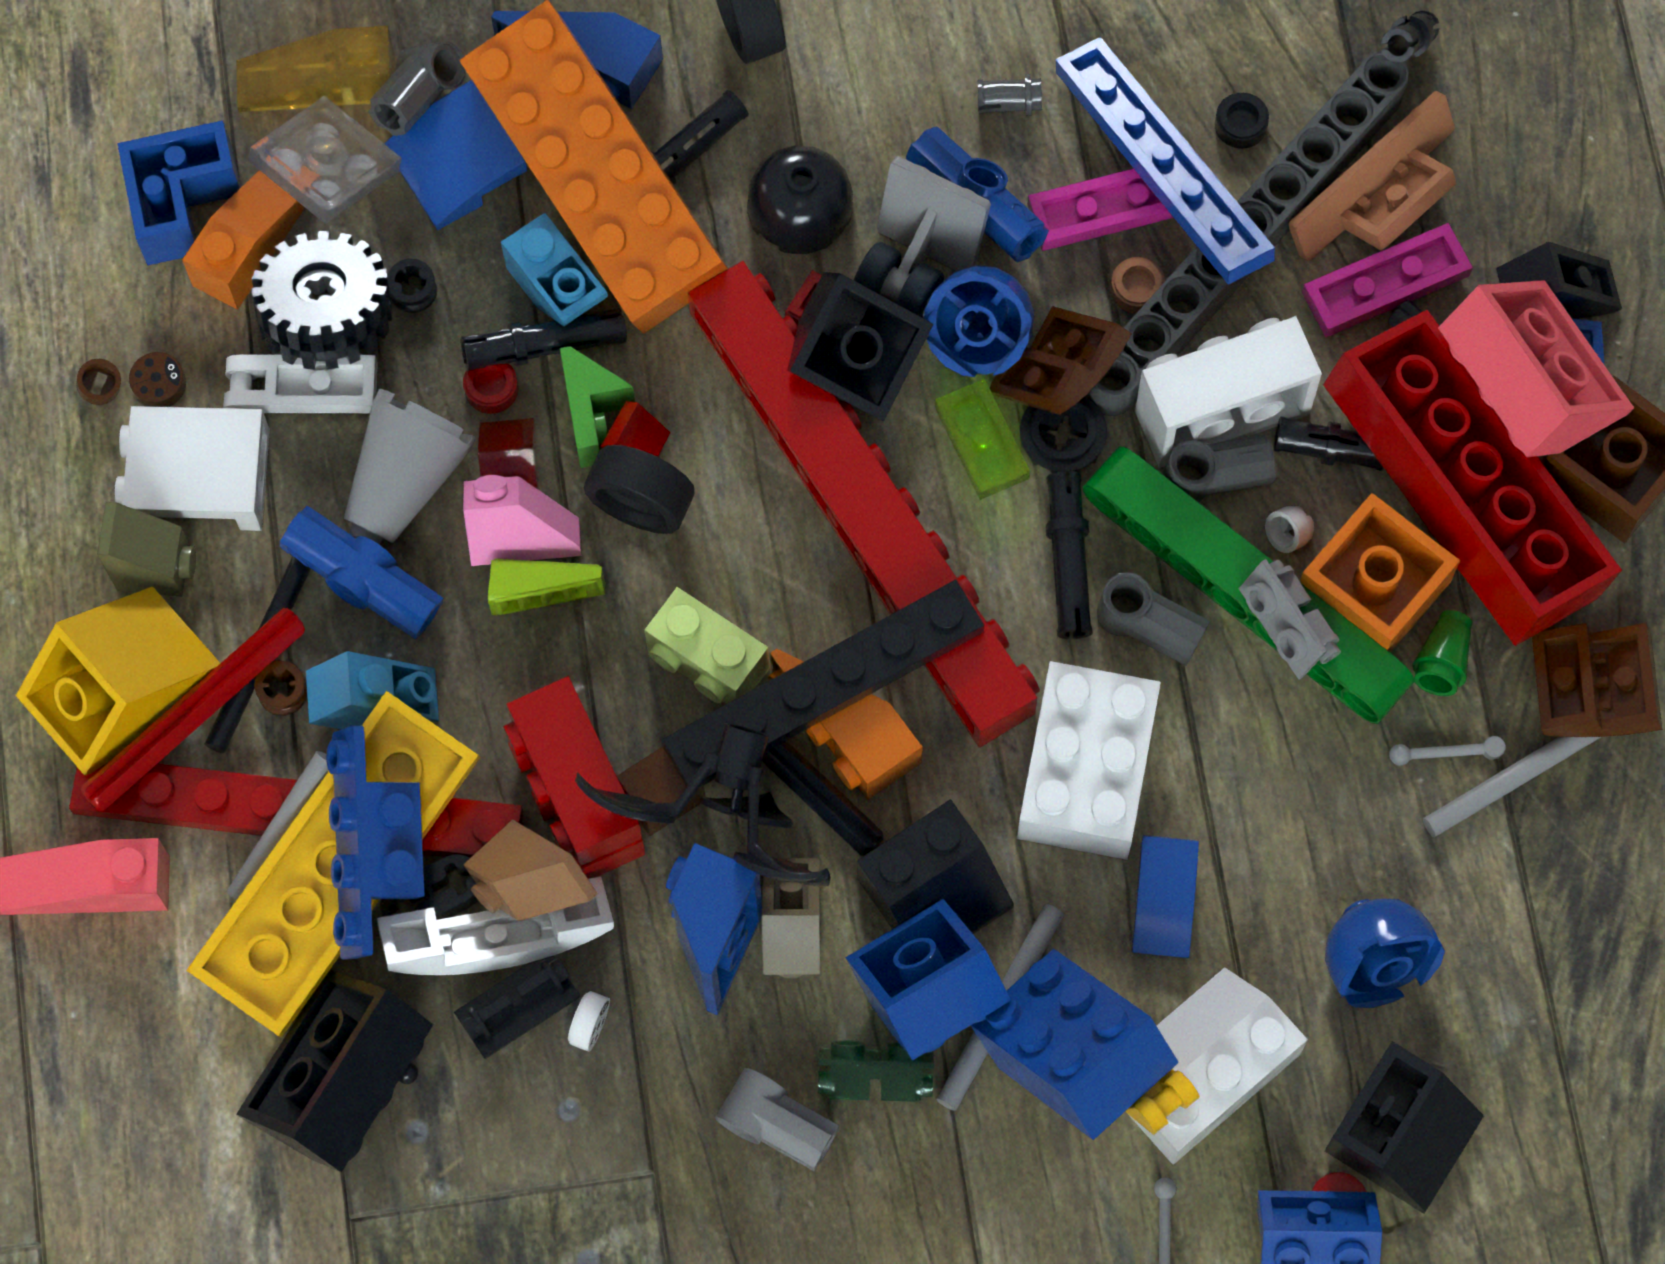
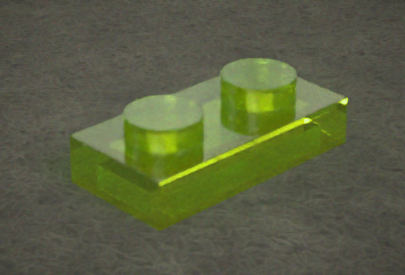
M985 379L935 399V409L980 500L1030 479V470Z

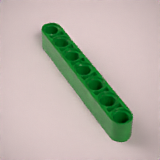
M1119 446L1082 487L1086 498L1101 513L1278 652L1275 643L1257 616L1251 612L1246 599L1239 590V587L1261 561L1266 559L1269 564L1274 561L1139 455L1128 448ZM1302 584L1312 600L1306 606L1299 608L1304 615L1318 609L1334 634H1337L1340 640L1336 645L1341 651L1337 657L1325 664H1322L1319 660L1307 675L1364 720L1373 724L1380 723L1414 683L1412 673L1399 659Z

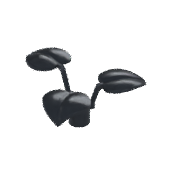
M725 723L716 754L706 752L702 766L678 800L672 803H654L632 795L597 789L591 786L577 772L575 782L579 788L603 808L630 819L657 823H674L676 817L680 816L711 770H716L717 773L714 781L732 787V797L709 798L701 796L699 803L717 812L731 816H740L748 821V854L735 852L734 861L770 879L797 882L809 886H829L831 876L828 868L811 872L790 861L771 857L758 844L759 825L789 829L793 825V821L777 807L771 792L759 795V785L763 769L760 767L769 739V735L740 725ZM744 790H748V797H743Z

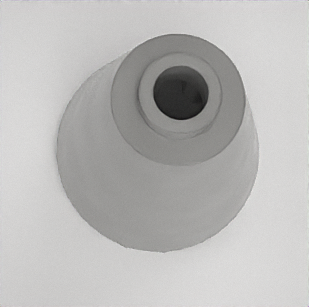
M379 389L373 400L343 518L353 524L349 531L350 535L355 538L358 536L367 537L379 545L382 539L392 544L472 450L476 437L473 435L462 434L464 429L411 401L404 405L393 399L394 393Z

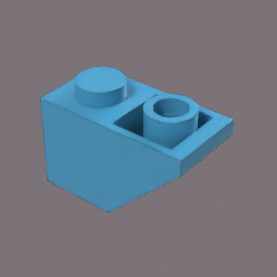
M543 213L501 241L506 269L533 304L562 326L567 325L608 297L607 291L546 213Z
M346 651L306 670L309 724L344 729L349 726H362L386 691L432 723L439 721L435 668Z

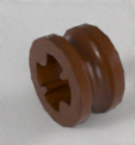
M273 661L255 678L254 687L256 695L264 709L273 715L286 716L293 714L303 706L307 699V685L303 674L296 665L289 661ZM289 678L295 680L289 682L293 693L287 698L280 693L275 695L273 699L268 696L273 694L269 685L273 680L277 679L281 683L286 682Z

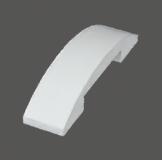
M602 878L588 879L598 893L591 901L522 921L514 919L500 909L495 913H491L488 910L436 920L434 907L377 918V924L388 971L415 975L479 973L534 962L585 944L614 929V922Z

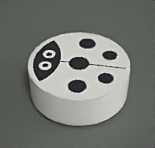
M592 991L585 993L570 1026L568 1034L570 1045L588 1052L592 1050L604 1025L610 1005V998Z

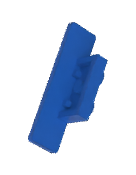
M349 726L333 732L332 741L328 745L326 755L328 770L333 774L334 798L329 806V823L331 829L336 831V855L331 864V879L334 887L338 889L339 912L334 918L333 935L336 944L340 946L342 960L358 959L373 954L371 899H417L424 897L420 782H366L365 734L363 726Z

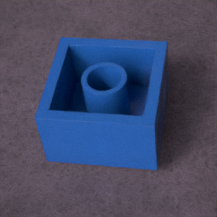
M941 899L845 957L872 1008L912 1061L924 1053L938 1049L950 1037L973 1023L985 1020V1016L1011 1001L987 951L944 899Z

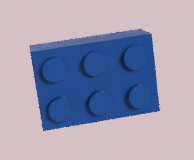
M1054 948L1041 960L1033 964L1027 973L1006 990L1011 998L1010 1002L985 1016V1020L970 1025L1001 1071L1092 1140L1098 1137L1179 1063L1151 1016Z

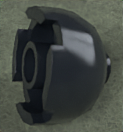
M793 145L776 150L759 164L749 183L747 214L755 233L758 236L760 233L768 242L779 246L780 251L791 254H809L826 249L832 244L834 239L843 233L846 225L851 220L853 190L845 168L833 155L816 147Z

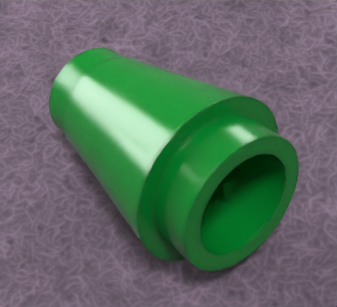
M1455 610L1443 611L1412 664L1413 671L1415 672L1414 682L1425 692L1437 696H1451L1457 692L1458 687L1465 684L1471 627L1473 624L1470 617Z

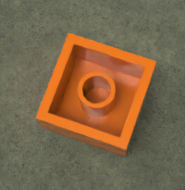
M1371 493L1303 571L1300 582L1391 653L1451 583L1460 560L1383 500Z

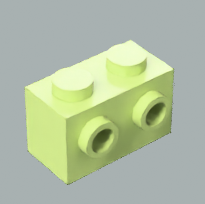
M676 587L644 630L648 654L654 662L671 673L680 672L694 682V686L699 692L719 704L722 701L728 704L755 689L770 668L769 650L766 645L678 587Z

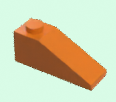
M275 154L210 217L182 259L192 286L238 310L251 291V288H253L252 277L254 271H261L260 260L265 254L274 256L276 253L275 246L284 241L321 185V178Z

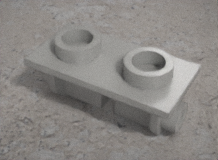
M1266 559L1261 561L1239 587V590L1246 599L1251 612L1257 616L1275 643L1280 656L1288 663L1298 680H1300L1319 660L1322 664H1325L1341 653L1336 645L1340 639L1337 634H1334L1318 609L1304 615L1299 608L1306 606L1312 599L1294 574V570L1290 565L1284 567L1280 560L1270 564Z

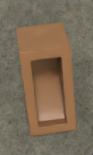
M515 820L509 822L463 864L476 882L471 891L478 901L491 913H495L500 909L518 921L589 902L598 894L570 853Z

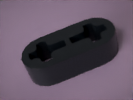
M453 854L424 867V897L429 895L430 898L419 903L415 907V911L434 907L436 920L451 918L478 902V899L471 891V888L476 884L472 877L465 881L467 891L458 895L453 888H449L437 895L434 893L449 884L447 874L451 871L457 870L462 877L469 875L463 864L470 858L465 855ZM420 897V898H417V899H408V900L412 903V902H417L418 900H420V899H422V898H424V897ZM381 899L380 910L382 917L390 916L399 909L398 899Z

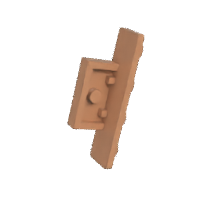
M1434 91L1388 134L1378 140L1349 169L1340 174L1309 205L1301 209L1289 222V229L1299 257L1306 261H1311L1344 230L1383 251L1457 184L1451 168L1428 156L1455 129L1447 98L1444 94Z

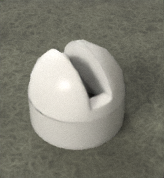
M1286 506L1272 512L1267 517L1265 523L1266 535L1275 549L1282 553H1291L1305 546L1312 539L1314 521L1310 515H1306L1304 509L1300 506ZM1292 529L1294 530V536L1289 533Z

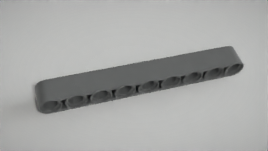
M1382 51L1368 56L1237 201L1274 247L1290 231L1289 222L1301 209L1309 205L1332 184L1398 110L1409 76V69L1405 61L1401 63L1392 62L1383 55ZM1384 80L1392 88L1381 89L1374 86L1371 81ZM1351 116L1357 119L1360 124L1355 126L1346 125L1338 118ZM1319 153L1327 161L1322 163L1312 162L1305 157V154ZM1278 189L1286 190L1294 198L1280 200L1274 197L1271 192ZM1196 247L1125 325L1124 328L1132 333L1118 358L1101 380L1108 377H1116L1122 380L1126 386L1120 390H1109L1099 381L1087 394L1088 399L1094 402L1105 416H1117L1128 411L1137 402L1142 370L1146 369L1150 362L1163 355L1176 354L1178 356L1250 274L1228 285L1221 275H1212L1203 268L1211 263L1200 249ZM1182 301L1190 304L1194 310L1186 314L1178 313L1172 310L1169 305L1173 302ZM1142 339H1151L1160 348L1156 351L1146 352L1139 349L1134 343Z

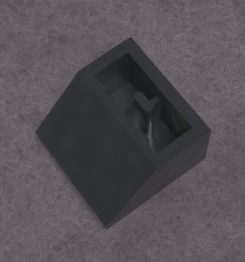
M1392 1041L1334 1133L1325 1152L1424 1214L1484 1115L1443 1072Z

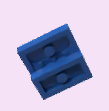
M472 80L433 103L406 134L392 136L384 143L385 150L437 231L483 206L481 196L527 171L526 161Z

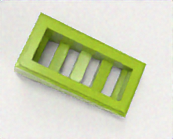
M495 558L491 560L488 604L491 614L504 615L605 595L606 584L603 569L597 564Z

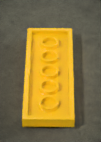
M386 691L362 724L365 734L366 782H420L423 840L481 757ZM330 772L326 774L186 970L279 1037H283L340 956V946L336 944L333 935V923L336 914L339 912L338 889L334 887L331 879V864L336 855V831L331 829L329 823V806L334 798V778ZM371 899L372 910L380 899Z

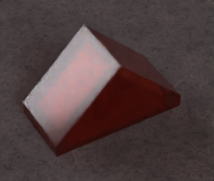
M534 418L480 423L478 459L481 477L486 475H499L502 477L519 476L539 490Z

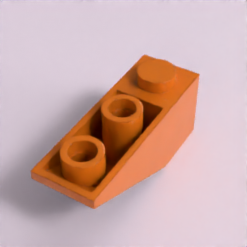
M775 649L770 653L771 671L773 673L768 675L769 681L804 661L779 649ZM872 694L805 730L816 746L819 747L825 743L837 760L832 765L844 785L851 791L858 787L867 800L922 763L923 746L893 706Z

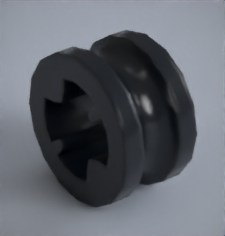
M404 259L392 266L387 274L390 298L399 310L406 313H418L426 310L433 304L437 296V285L432 269L425 262L419 259ZM409 277H419L423 290L419 291L415 288L414 295H405L400 283L404 280L409 284Z

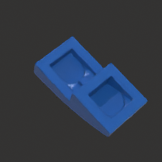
M1142 835L1132 941L1133 953L1189 958L1199 840Z

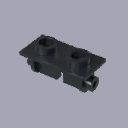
M553 955L530 962L454 1011V1014L483 1058L487 1059L581 996L570 981V976L561 961Z

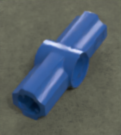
M937 126L924 130L922 135L910 145L906 155L908 161L923 166L930 172L963 188L970 189L977 195L990 201L991 206L984 233L1014 261L1018 263L1029 259L1033 252L1043 245L1049 230L1044 226V222L1005 188L1008 177L1000 166L986 159L972 158Z
M309 506L298 512L280 540L279 547L324 577L327 586L342 600L358 609L364 610L368 607L415 640L428 628L443 604V597L397 567L398 564L395 558L378 543L364 536L353 537Z

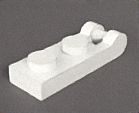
M232 355L226 358L225 376L230 379V391L224 393L223 408L262 409L263 413H370L373 400L376 397L378 362L375 355H360L361 360L349 364L346 357L337 359L339 368L328 370L325 361H317L315 370L303 368L301 358H297L295 363L291 365L283 361L282 355ZM257 378H266L265 390H251L252 381Z

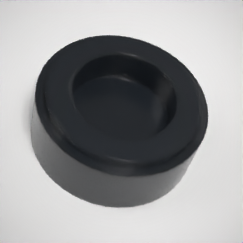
M1234 93L1227 96L1219 104L1216 112L1215 130L1218 137L1225 144L1234 148L1243 149L1255 146L1266 134L1269 123L1268 109L1265 103L1253 94Z

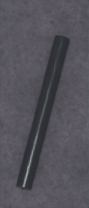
M293 556L258 629L281 609L288 608L292 610L311 568L303 565ZM256 676L221 707L204 743L205 746L216 752L225 753L254 692Z

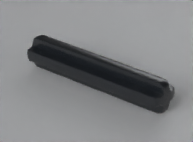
M787 740L764 753L762 762L860 856H865L879 847L883 841V832Z

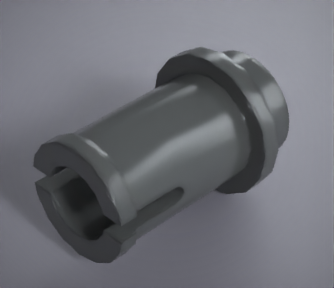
M1025 74V79L977 80L979 114L1026 111V116H1032V111L1042 110L1041 78L1030 79V74Z

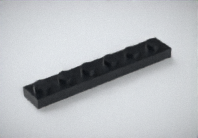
M955 579L663 738V747L687 787L702 766L706 752L716 754L725 723L744 726L769 735L765 749L766 752L984 633V624ZM712 769L700 787L715 780L717 771Z

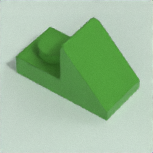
M571 346L560 348L580 467L593 466L600 451L599 446L602 445L608 434L604 413L621 410L626 401L635 402L634 390L628 382Z

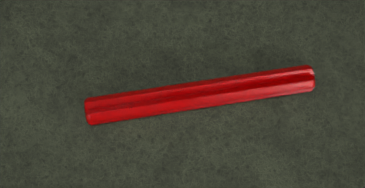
M283 608L84 783L81 791L86 800L99 811H104L302 636L305 628L301 619L288 608Z

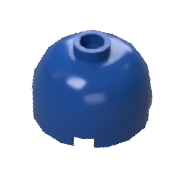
M976 265L956 271L935 289L924 310V319L933 324L927 337L929 348L945 367L962 376L975 377L977 374L987 375L994 373L992 375L994 376L1004 373L1020 360L1033 335L1034 309L1028 292L1014 276L997 267Z
M1364 899L1346 908L1343 915L1333 926L1326 942L1325 962L1335 987L1342 998L1345 996L1349 1005L1355 1008H1374L1405 997L1403 992L1397 988L1408 984L1414 978L1417 979L1420 986L1427 982L1440 967L1445 950L1431 923L1420 910L1399 899Z

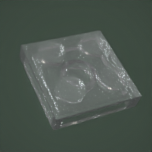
M323 96L252 145L248 161L327 224L397 174L402 158L327 97Z

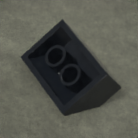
M330 969L305 1004L236 1115L311 1160L342 1173L348 1161L359 1152L363 1143V1137L378 1113L390 1102L394 1088L409 1063L420 1054L424 1045V1039L434 1024L389 990Z

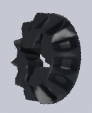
M1085 396L1060 415L1028 406L1021 419V448L1026 451L1033 466L1040 465L1051 473L1060 471L1079 473L1082 468L1091 463H1096L1106 444L1107 427L1104 416L1097 405ZM1064 416H1069L1070 433L1078 436V438L1068 439L1066 446H1063L1062 451H1059L1055 444V435L1047 432L1048 430L1057 431L1060 423L1064 421Z

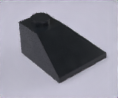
M823 272L799 319L787 371L876 419L884 421L933 324L841 273Z

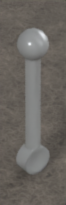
M1498 736L1488 737L1481 744L1411 749L1404 744H1397L1390 749L1389 758L1392 763L1398 766L1405 765L1413 759L1484 755L1489 760H1497L1504 754L1506 745Z
M1167 1177L1158 1179L1154 1184V1193L1159 1198V1264H1170L1171 1198L1174 1197L1177 1191L1175 1182Z

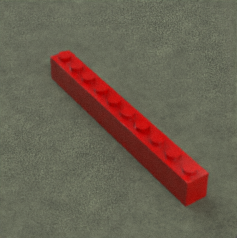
M741 261L689 291L688 300L691 316L889 614L897 612L955 579L959 583L983 622L984 633L924 666L979 748L1035 715L1038 698L1036 694L1040 692L1034 676L1023 663L1019 666L1015 665L1006 651L1009 648V642L999 624L994 619L986 622L976 607V604L979 603V597L970 581L963 574L956 577L947 564L946 560L950 559V556L942 539L934 530L926 533L916 518L920 515V510L910 492L905 487L900 489L895 487L887 473L891 472V468L881 449L875 443L868 446L858 432L862 425L853 407L845 401L839 403L834 395L787 371L798 326L789 315L783 318L780 316L772 304L776 301V298L765 277L761 273L753 276L745 262Z

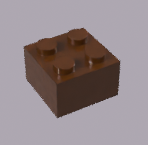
M1613 375V378L1634 406V409L1627 416L1558 454L1547 455L1543 465L1576 508L1625 544L1665 496V413Z

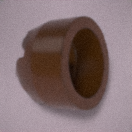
M92 359L84 363L79 369L76 381L79 395L88 403L104 405L114 400L119 393L121 375L118 368L110 361ZM98 372L107 375L100 395L91 393Z

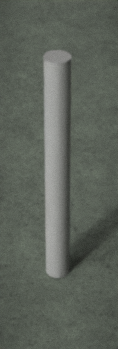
M1557 737L1424 817L1422 821L1426 830L1435 838L1601 737Z
M1050 904L1043 906L1002 980L1006 990L1027 973L1033 964L1041 959L1065 915L1058 908ZM973 1032L936 1099L941 1105L953 1111H956L988 1054L975 1032Z

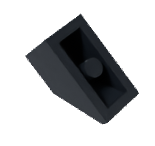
M1546 242L1496 268L1500 283L1545 280L1572 319L1612 314L1622 309L1610 261L1597 256Z

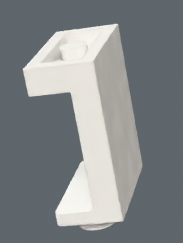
M131 406L129 425H122L120 429L119 449L121 457L126 458L125 476H117L115 502L154 517L235 519L240 530L262 531L270 428L262 409Z

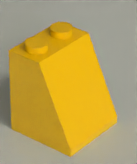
M152 586L56 622L15 696L85 776L112 760L216 668L220 662Z

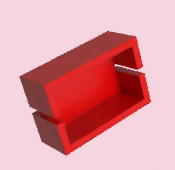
M564 677L507 703V709L512 722L504 725L503 729L509 741L508 746L520 772L523 773L530 769L532 771L526 775L532 790L530 792L543 821L545 822L552 818L555 820L554 823L549 825L555 838L553 840L554 844L573 856L588 879L596 878L646 855L638 820L620 816L603 808L589 798L575 782L578 772L594 788L625 794L570 677Z

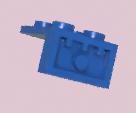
M1258 1190L1257 1214L1261 1236L1260 1264H1380L1382 1227L1375 1192Z

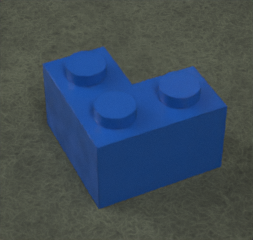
M223 120L117 143L135 236L147 266L184 258L197 238L191 206L231 198L241 188L233 148Z

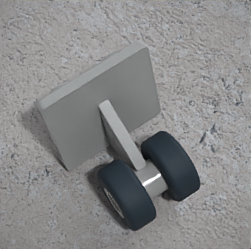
M896 156L889 167L877 231L909 248L901 262L902 257L899 250L883 242L874 244L861 262L854 281L924 319V310L933 292L944 281V274L940 270L925 264L924 261L929 257L955 271L976 266L991 206L990 201L977 195L970 189L963 188L930 172L923 166Z

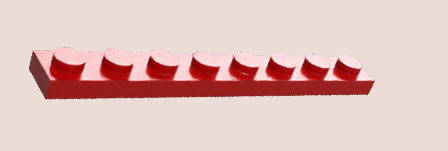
M157 764L106 810L99 811L86 800L81 788L84 783L105 765L85 776L77 767L69 809L76 815L262 836L297 780ZM452 798L423 838V855L446 857L459 854L471 858L512 820L522 825V805Z

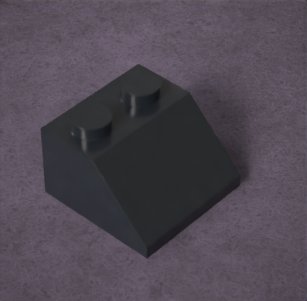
M951 799L857 860V880L892 929L941 899L946 901L972 934H975L1014 907V903L983 843Z

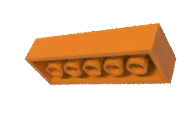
M549 0L544 1L459 60L631 323L643 334L689 304V291L729 269L561 15Z

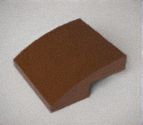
M1052 306L1031 347H1026L1020 360L1008 370L995 376L988 391L995 396L1060 415L1080 401L1102 379L1122 352L1132 333L1118 323Z
M1587 623L1541 631L1532 636L1540 722L1544 735L1559 737H1607L1663 730L1652 636L1647 623L1591 633Z

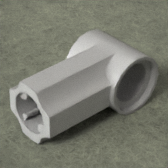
M750 1068L743 1069L715 1116L718 1123L737 1136L754 1144L763 1142L814 1172L826 1156L839 1130V1125L789 1098L788 1092L782 1086Z

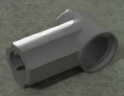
M448 41L408 47L401 51L397 58L396 71L370 99L371 109L368 113L376 125L388 130L393 136L406 134L444 90L455 89L462 84L466 76V70L459 61L464 57L462 50L456 44Z
M1265 435L1206 444L1198 440H1187L1179 443L1172 450L1163 475L1197 502H1200L1206 495L1273 484L1276 478L1275 458L1271 442H1268ZM1177 467H1194L1200 472L1202 478L1198 480L1184 478L1179 473Z
M1130 572L1119 573L1111 577L1104 587L1097 608L1098 621L1108 633L1119 637L1130 636L1187 666L1210 623L1209 620L1152 591L1145 579L1140 575ZM1117 596L1129 597L1135 602L1138 610L1133 613L1119 612L1114 608L1111 599Z

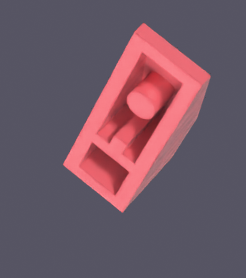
M159 838L103 839L0 857V915L168 911L170 856Z

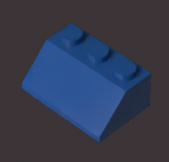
M694 843L687 859L682 856L676 859L669 874L666 888L672 890L669 897V903L673 906L671 917L675 919L678 939L706 1010L718 1015L762 918L760 875L740 865L730 857Z

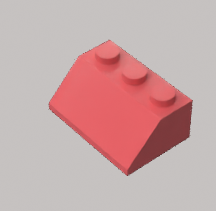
M1545 280L1478 285L1438 327L1449 343V349L1453 357L1465 366L1478 385L1481 398L1495 410L1508 429L1510 440L1519 450L1524 452L1526 457L1561 453L1627 416L1634 409V406Z

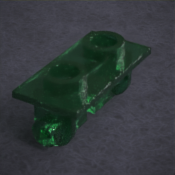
M855 1040L832 1041L831 1049H819L818 1065H830V1071H818V1094H829V1100H869L870 1079L881 1080V1101L921 1103V1097H933V1074H922V1068L934 1069V1052L924 1053L912 1061L899 1042L889 1043L888 1050H865V1043Z

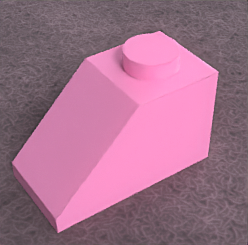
M486 475L477 480L464 481L463 511L471 566L489 565L491 560L495 558L532 561L581 556L579 517L521 477Z

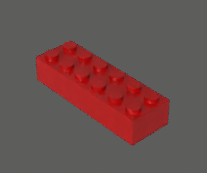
M1426 309L1344 352L1323 386L1439 544L1460 560L1457 567L1513 645L1517 646L1597 600L1620 574L1622 569L1537 456L1526 457L1524 452L1512 443L1508 435V429L1495 410L1481 398L1478 385L1465 366L1453 357L1449 349V343L1438 329L1439 324Z

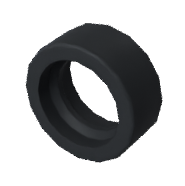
M716 0L730 40L740 59L745 64H750L782 52L786 48L785 34L775 0Z
M607 445L602 448L584 483L586 496L606 514L625 524L658 534H671L680 528L695 495L692 482L676 467L655 455L623 445Z

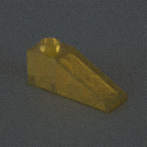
M388 25L332 29L236 60L237 108L239 112L371 104L370 99L396 71L395 53Z

